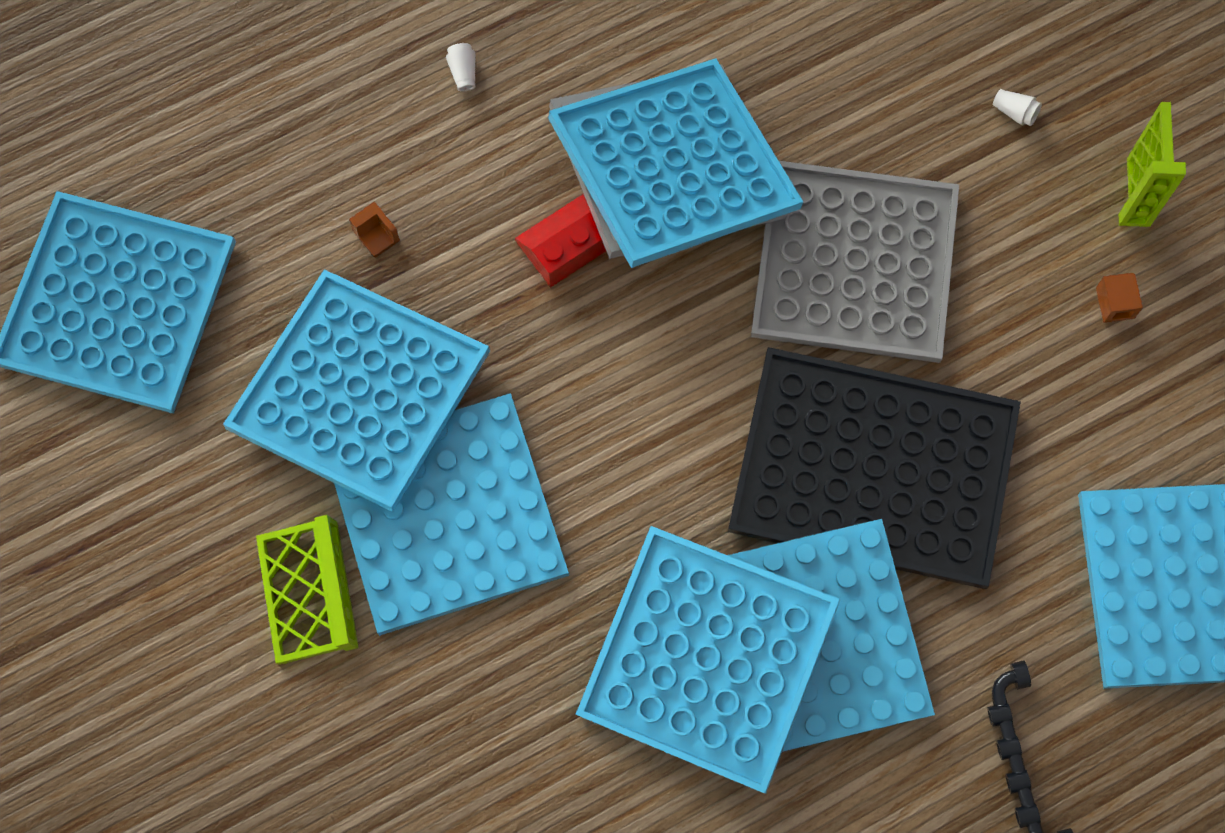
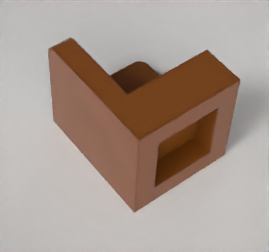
M375 201L349 219L353 232L375 258L400 241L396 227Z
M1134 273L1103 276L1096 287L1104 323L1135 319L1143 308Z

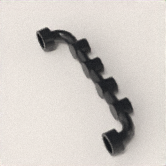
M1023 660L1011 663V670L1001 674L994 681L992 687L994 706L987 707L992 727L1000 726L1003 739L996 740L1001 760L1009 759L1012 772L1005 774L1010 794L1018 793L1021 806L1015 808L1019 828L1027 827L1029 833H1043L1039 811L1031 791L1030 778L1022 758L1021 745L1016 736L1011 709L1005 696L1006 688L1011 684H1015L1017 690L1031 687L1029 670L1026 662ZM1069 828L1057 831V833H1073V831Z

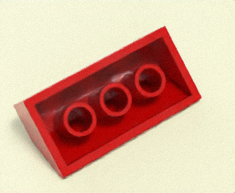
M584 194L515 238L517 244L550 288L606 252Z

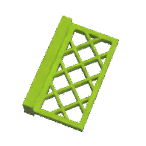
M1161 102L1127 157L1129 199L1118 214L1119 226L1150 227L1186 175V162H1174L1171 102Z
M328 515L315 517L313 522L256 536L275 662L278 665L342 649L349 651L359 648L338 523ZM313 531L315 542L307 553L295 544L303 533ZM292 536V538L290 539V541H288L287 539H285L286 537ZM280 539L287 545L278 559L274 560L268 556L266 542ZM293 548L305 556L295 572L282 565ZM316 552H317L318 560L313 557ZM311 560L317 563L320 568V574L313 585L300 577ZM279 568L292 575L282 592L273 587L272 581ZM298 580L310 587L300 604L288 597V594ZM321 584L323 586V591L318 589ZM316 592L324 596L326 604L319 616L306 609V606ZM274 593H276L277 595H279L276 600H275V594H274ZM284 600L297 607L287 624L278 619L277 613ZM303 612L315 619L306 636L293 629V626ZM326 616H328L329 624L324 621ZM322 624L330 629L332 643L318 646L311 639ZM280 625L284 627L282 632H280ZM289 632L302 639L295 652L284 655L282 643ZM308 644L314 647L310 649H305Z

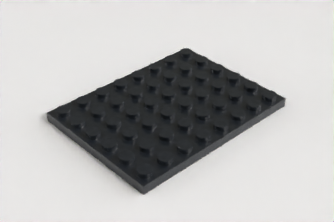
M768 347L728 532L781 543L882 519L896 570L987 589L990 584L1021 401Z

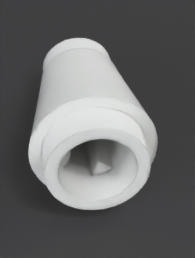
M460 43L448 47L446 60L458 91L474 89L476 87L475 51L472 50L471 45L468 43Z
M1002 89L998 91L993 101L994 107H997L1022 126L1024 124L1031 126L1035 122L1042 106L1040 102L1036 101V97Z

